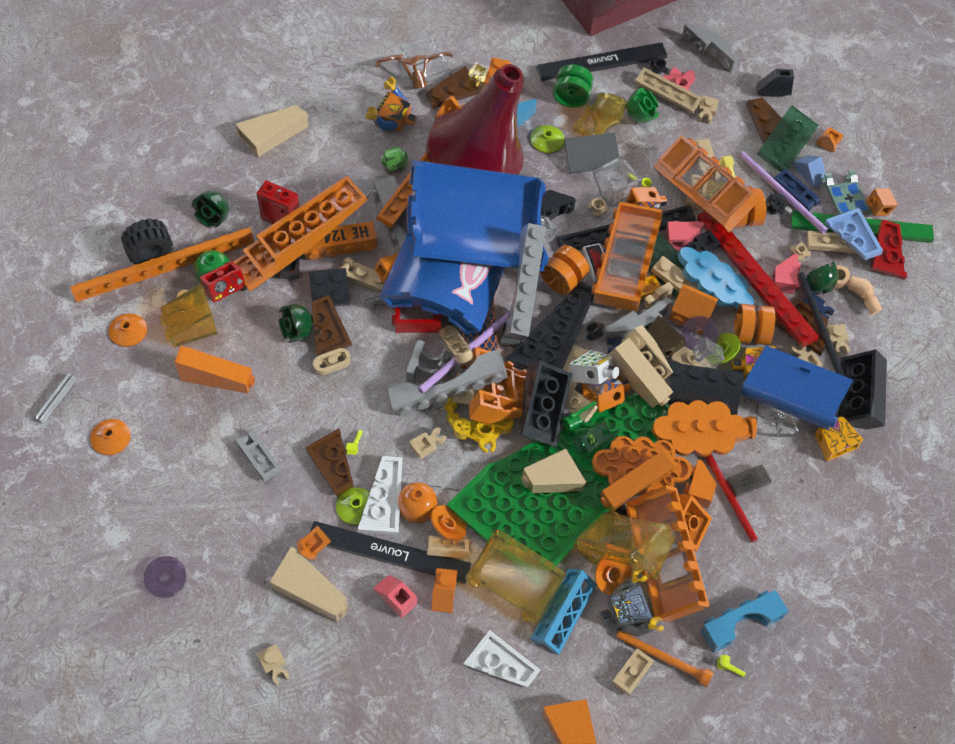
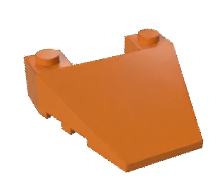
M475 347L472 351L473 358L465 362L466 370L475 362L478 356L491 351ZM510 361L504 362L508 378L503 379L499 383L485 385V391L479 390L469 403L470 419L490 424L522 417L524 381L527 371H520L514 368V364Z

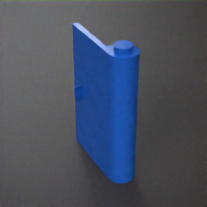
M766 345L746 378L741 394L829 431L830 428L834 429L838 421V418L835 417L836 412L853 380Z

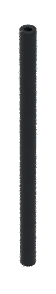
M800 272L797 274V277L835 373L845 376L804 272Z

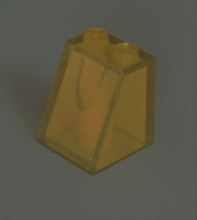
M202 284L197 285L160 307L162 315H159L161 324L167 327L164 334L167 342L171 341L173 348L217 335L214 319Z

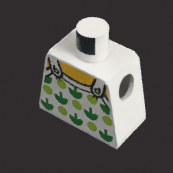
M593 350L588 351L569 364L570 373H573L572 382L598 385L608 378H617L619 375V368L614 366L612 356Z

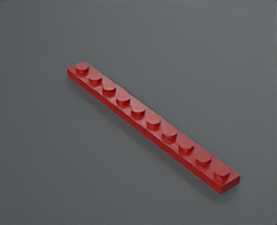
M707 212L698 214L697 220L704 222V229L706 231L711 230L720 242L719 247L766 305L774 307L775 316L798 344L803 348L817 341L819 337L734 233L732 231L727 232L723 225L719 222L717 223Z

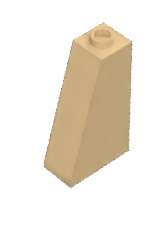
M298 105L236 124L237 135L257 157H260L309 127V116L305 110H301Z
M630 338L626 339L608 354L612 356L614 366L619 368V376L623 380L627 379L630 386L652 408L658 404L663 406L670 400L668 396L673 391Z
M291 547L270 580L271 588L338 622L340 617L343 618L348 611L347 598L295 548Z

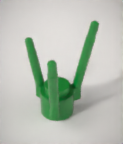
M593 401L563 418L562 425L567 433L573 431L575 435L584 431H601L597 427L580 428L583 422L579 415L596 405L597 402ZM601 426L602 430H607V426Z

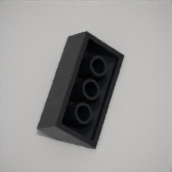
M876 349L842 357L841 366L844 374L853 381L839 406L838 418L844 417L854 428L869 430L885 426L887 359Z
M667 361L673 371L664 380L673 391L668 396L670 400L667 403L669 405L675 402H683L689 405L696 400L703 401L709 405L712 402L719 401L728 406L731 415H737L742 393L743 373Z

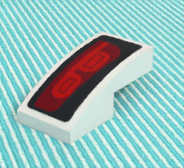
M600 243L584 246L582 251L589 264V273L593 282L598 281L596 279L597 269L602 266L600 259L604 251Z

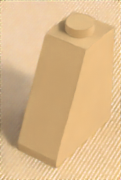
M566 449L525 467L521 477L526 488L529 487L531 493L580 492L584 490L586 483Z

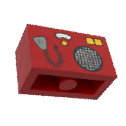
M233 261L199 277L205 295L213 303L246 287L241 268Z

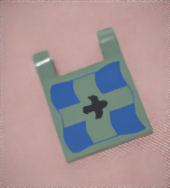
M849 170V174L845 175L847 183L833 184L831 173L824 174L825 177L821 178V183L826 187L838 215L857 208L862 213L870 212L868 203L857 181L855 170Z

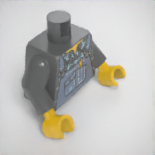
M639 568L633 571V577L630 576L625 579L611 593L608 601L609 609L599 612L602 623L614 621L617 631H623L636 637L651 633L653 629L659 632L664 629L662 625L656 627V623L663 619L651 616L641 585L637 584V581L644 582L647 580L645 575L639 579L638 574L643 571V569Z

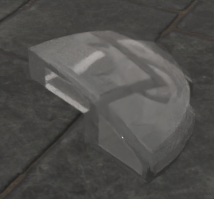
M757 401L756 434L769 437H792L799 434L795 422L789 415L786 417L782 411Z

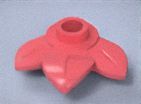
M673 67L670 75L663 76L665 79L688 91L690 85L695 81L693 70L683 74L676 67Z

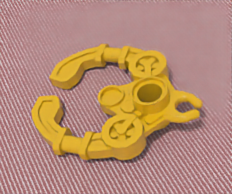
M453 397L449 398L447 403L444 404V409L447 411L446 419L452 427L455 437L463 440L469 438L478 442L479 448L484 453L488 452L484 445L491 444L492 446L489 450L491 453L494 452L496 439L501 434H508L513 430L514 419L490 424L475 420L471 422L467 418H460L459 414L455 413L457 403L452 402Z

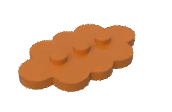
M700 400L693 401L689 405L683 402L673 403L670 405L667 415L656 419L652 426V432L656 439L669 441L674 446L676 454L681 456L690 455L692 452L701 457H706L712 452L718 455H726L732 451L735 441L743 439L749 431L748 422L739 415H731L730 409L726 404L715 401L707 405Z
M625 436L617 437L612 441L609 450L605 449L596 452L592 459V468L598 475L608 477V484L610 486L667 448L678 466L671 475L637 496H642L665 485L674 487V483L687 481L692 473L690 462L683 457L676 456L675 448L669 441L658 440L653 443L647 437H639L634 441Z

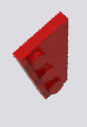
M883 219L880 222L877 234V241L883 252L881 255L872 258L870 270L905 280L907 278V271L904 269L905 257L902 254L901 246L903 243L900 224Z

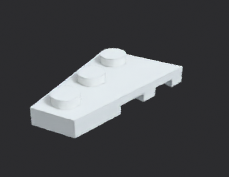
M490 630L463 664L464 666L526 688L530 686L541 671Z

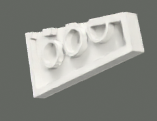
M382 456L357 532L398 535L400 514L398 497L401 492L402 457Z

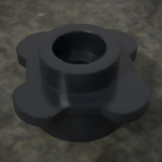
M656 58L650 62L652 72L656 74L668 72L666 61L663 58Z
M598 322L590 323L586 327V332L588 333L586 336L587 340L602 337L604 335V325Z

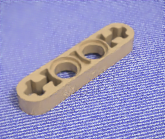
M453 325L445 326L439 330L442 342L458 363H465L473 358L470 346Z

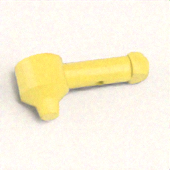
M732 156L721 157L719 160L720 166L722 168L724 166L732 171L731 175L735 177Z

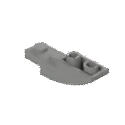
M690 23L684 25L682 36L702 55L709 53L730 73L736 70L739 58L731 52L733 45L706 28Z
M666 297L661 301L657 300L648 310L644 309L639 314L634 310L629 314H623L615 323L611 322L604 328V341H607L609 338H614L618 341L621 337H626L631 331L641 325L648 330L658 315L662 317L669 312L672 302Z

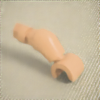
M838 265L839 277L842 280H838L834 289L839 290L848 286L847 289L856 293L858 297L865 301L864 304L870 315L880 312L882 308L877 297H874V287L867 279L856 276L850 278L849 270L844 266Z

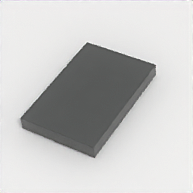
M615 132L564 139L569 174L618 168L621 166Z

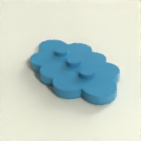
M683 247L680 250L678 260L685 266L683 269L684 277L691 283L697 284L699 291L717 298L716 304L722 307L733 305L737 309L740 304L754 305L753 297L747 292V281L740 275L735 274L728 264L720 262L716 255L708 251L699 253L690 247Z

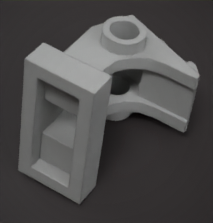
M417 340L406 371V381L414 383L416 375L430 378L451 360V356L448 355L445 349H443L439 357L428 355L424 352L425 341ZM428 364L438 366V369H427ZM455 367L437 382L450 381Z

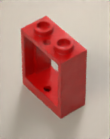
M267 180L264 181L256 193L261 219L272 224L300 207L298 193Z
M400 307L392 308V310H395V315H392V326H395L396 333H439L441 329V313L438 315L433 314V319H400Z

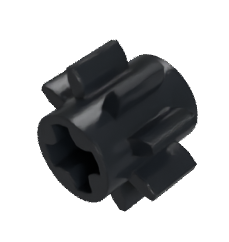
M776 193L774 196L770 194L766 198V211L772 215L777 214V212L781 215L788 205L785 203V197L779 193Z

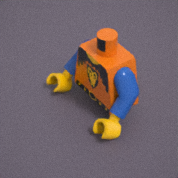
M389 77L383 86L385 89H390L391 92H387L377 109L370 106L367 109L368 112L365 114V118L368 120L373 119L374 125L379 126L384 131H401L406 123L414 126L417 122V116L411 114V104L401 91L394 86L396 84L395 79Z

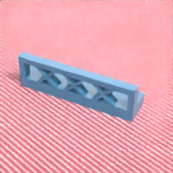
M567 570L530 638L534 643L546 645L554 654L559 655L596 587V583L583 570ZM583 581L588 584L585 592H582L581 588ZM574 598H577V607L573 610L572 601ZM564 616H567L568 624L563 628L562 620ZM558 633L559 641L555 646L551 640Z

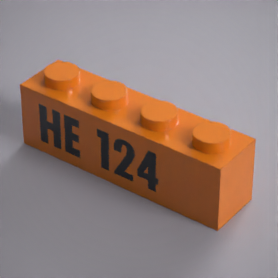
M370 221L337 226L304 253L305 260H316L323 257H335L337 255L377 249L374 223Z

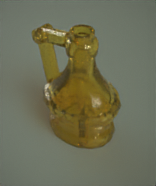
M601 92L596 96L595 103L592 106H588L579 119L573 123V130L583 136L605 134L611 127L624 121V111L627 109L628 104L623 98L615 94ZM590 114L594 121V132L592 133L582 127Z

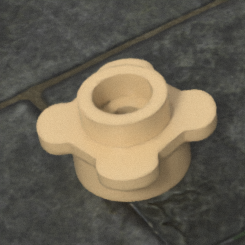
M595 198L592 200V203L590 202L587 205V208L592 210L594 216H600L601 213L608 211V206H606L605 201L601 198Z
M801 242L799 245H792L790 247L792 255L798 254V261L811 256V252L807 250L805 243Z

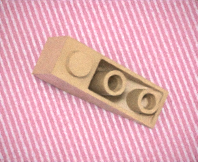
M642 325L635 328L621 340L624 342L630 338L663 380L673 373L656 341Z

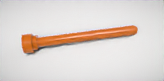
M623 631L617 632L616 636L618 639L696 677L699 684L707 688L714 673L707 668L699 670Z

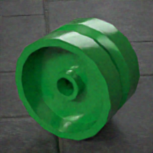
M574 64L561 67L557 73L553 89L554 99L559 104L569 108L585 106L589 101L594 78L592 73L588 69Z

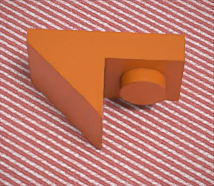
M436 568L431 611L453 613L457 570Z

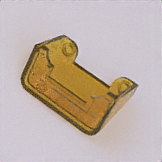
M609 510V512L602 513L577 537L574 547L590 563L597 564L602 558L630 565L635 571L639 569L645 570L647 578L657 580L677 536L667 523H654L619 515L617 512Z
M494 530L465 579L475 589L479 587L484 588L485 586L519 608V612L522 614L521 618L524 621L536 624L566 577V573L506 533Z

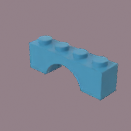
M774 590L770 593L764 591L757 596L758 599L752 602L748 599L739 605L740 607L735 610L733 608L727 609L717 619L715 617L707 619L700 632L712 652L715 653L733 643L736 638L735 625L741 620L754 619L767 627L783 619L789 610L777 591Z

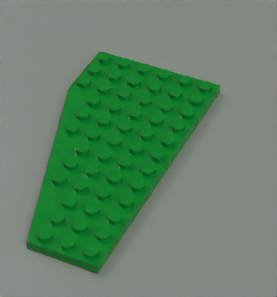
M635 392L627 396L621 404L602 412L596 411L587 423L582 420L583 424L580 428L596 427L598 423L600 426H607V430H603V432H587L588 435L593 434L594 438H591L592 446L585 432L575 435L573 431L567 433L565 429L560 430L556 447L535 441L495 463H489L447 504V507L523 576L538 587L610 511L600 501L601 492L609 487L608 477L598 475L592 468L593 456L600 450H609L612 441L620 436L628 437L633 441L639 437H647L653 443L657 442L658 439L653 435L652 426L656 419L667 415L670 405L668 403H665L663 406L658 404L652 408ZM566 449L586 481L584 490L580 492L531 493L529 487L526 488L521 477L525 467Z

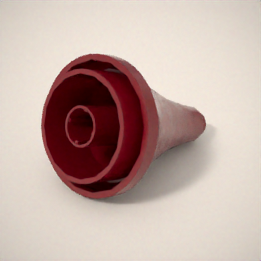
M506 64L502 68L497 69L479 94L462 107L441 115L434 122L426 141V152L429 162L519 175L524 162V154L518 138L517 109L524 82L522 71L517 66Z

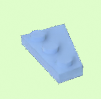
M859 208L825 220V224L864 260L882 254L883 250Z

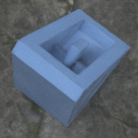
M806 155L792 163L812 188L822 184L821 178L825 177L824 174L826 173L822 157Z

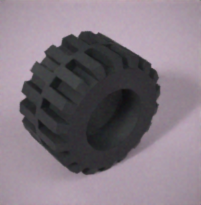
M150 218L134 222L123 231V236H121V242L126 255L133 264H140L152 258L167 255L173 249V242L166 225L158 219L152 220Z

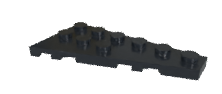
M580 282L554 308V311L549 316L547 315L529 333V337L518 344L516 349L505 358V362L510 361L514 365L527 370L528 364L540 360L563 369L594 299V295L591 294L592 286Z

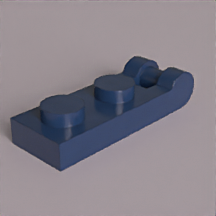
M784 169L773 178L808 211L812 209V206H817L820 203V198L787 169Z

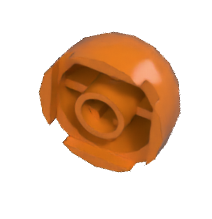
M413 482L406 485L398 497L400 515L411 523L419 522L420 524L429 521L432 510L438 506L437 496L433 488L422 482Z

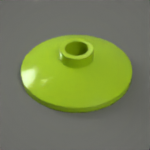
M542 125L535 128L530 137L532 146L542 153H555L563 147L565 139L562 131L551 125Z
M721 333L707 343L704 355L713 364L725 363L738 353L740 340L733 333Z
M355 487L342 493L336 503V511L339 518L346 524L359 526L370 492L364 488ZM358 501L360 504L354 506L352 503Z

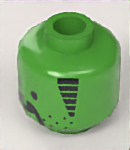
M401 147L386 149L384 156L381 157L382 165L386 166L388 171L405 169L406 165H408L407 152L403 151Z

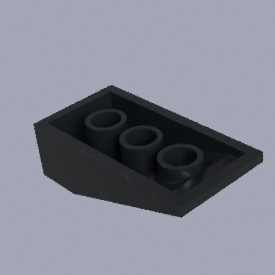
M540 360L528 364L523 391L522 436L551 447L557 446L573 373Z

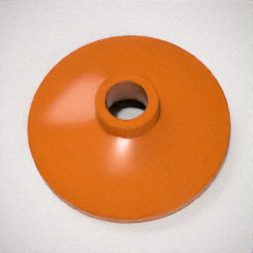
M126 313L116 317L108 329L112 342L121 347L137 345L144 339L147 333L145 320L133 313Z
M107 419L98 423L90 435L93 449L99 454L107 456L122 452L128 446L131 439L128 426L118 419Z
M439 505L432 510V525L441 536L452 541L460 540L465 536L467 531L466 524L454 515L447 506Z
M619 554L606 555L599 561L595 570L596 585L600 591L607 595H611L621 582L632 576L628 560Z

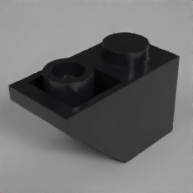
M793 69L773 70L756 84L757 94L762 96L778 95L781 97L792 95L794 83Z
M553 190L545 191L541 204L542 222L574 211L576 199Z

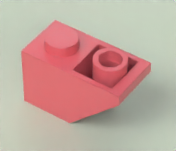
M668 222L665 230L667 250H681L683 247H686L688 242L694 241L696 236L701 235L704 222Z
M798 254L792 255L776 266L772 274L773 282L785 294L793 295L795 289L800 286L797 277L801 267V263L798 262Z
M390 575L386 576L373 588L401 619L417 605V596L402 581Z

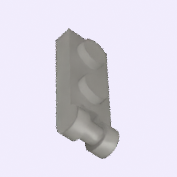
M250 429L246 432V435L243 437L239 436L234 440L265 482L280 473L281 468L255 432ZM250 441L253 442V443H251V444L248 445V446L246 445V443H248V442H250Z

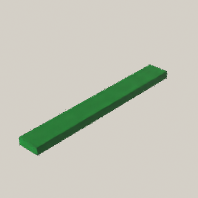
M798 211L791 212V229L820 232ZM811 213L828 228L826 232L835 233L825 224V220L838 215ZM865 218L873 234L877 237L882 220ZM890 221L900 224L902 240L932 243L934 240L933 225Z

